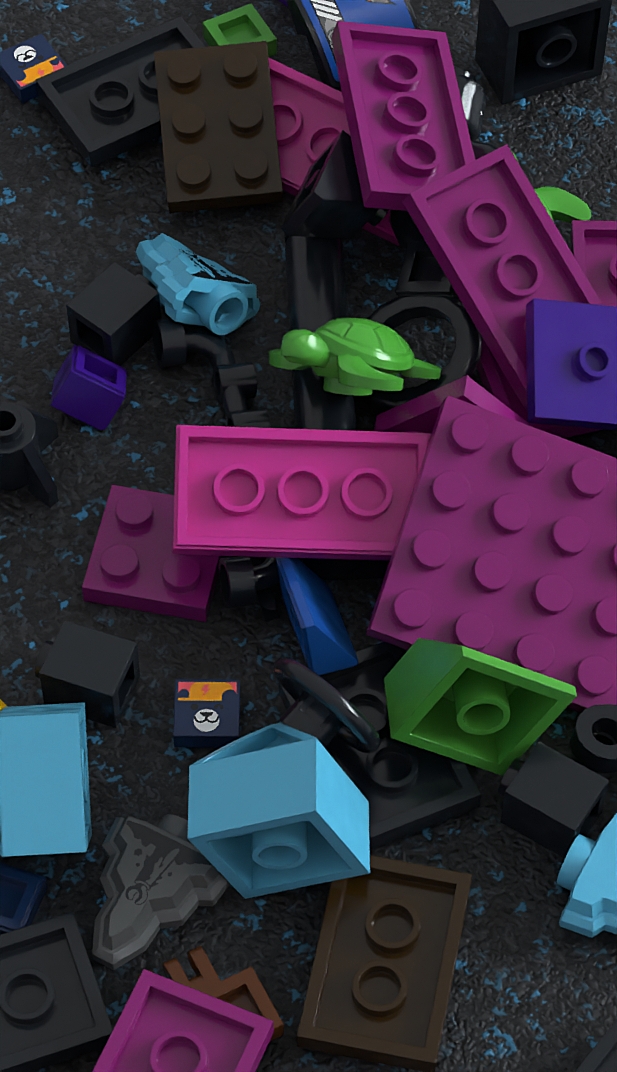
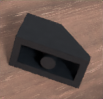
M344 130L339 133L310 166L281 227L288 235L352 239L367 222L372 226H376L390 210L364 207L351 137Z

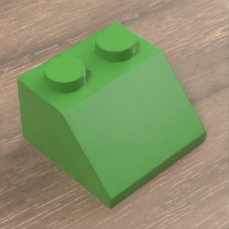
M418 638L384 678L391 738L502 776L506 773L511 763L516 758L519 759L577 697L575 686L462 645Z

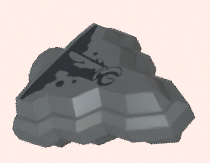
M166 814L154 826L146 821L130 816L115 818L102 844L103 852L107 856L108 861L100 876V885L107 899L94 921L92 949L94 961L112 970H116L146 951L160 929L183 926L198 906H214L230 886L225 877L187 839L188 821L186 819Z

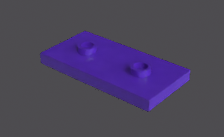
M533 298L526 304L527 422L617 430V307Z

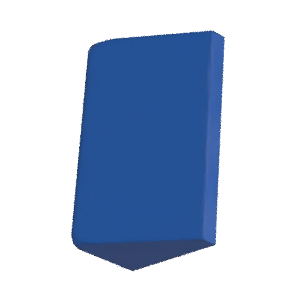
M275 557L282 599L307 667L316 674L323 675L357 665V655L329 586L298 558Z

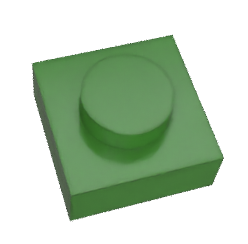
M252 3L203 22V38L209 46L266 41L268 58L277 54V38Z

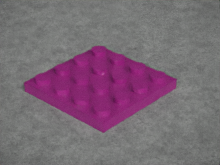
M447 395L441 404L366 635L409 650L418 638L462 645L575 686L577 697L567 708L579 713L593 705H617V458Z

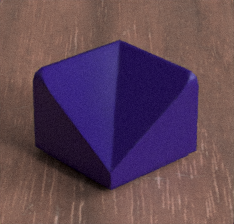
M74 345L54 378L50 406L99 430H104L108 427L125 399L127 371L125 368L79 345Z

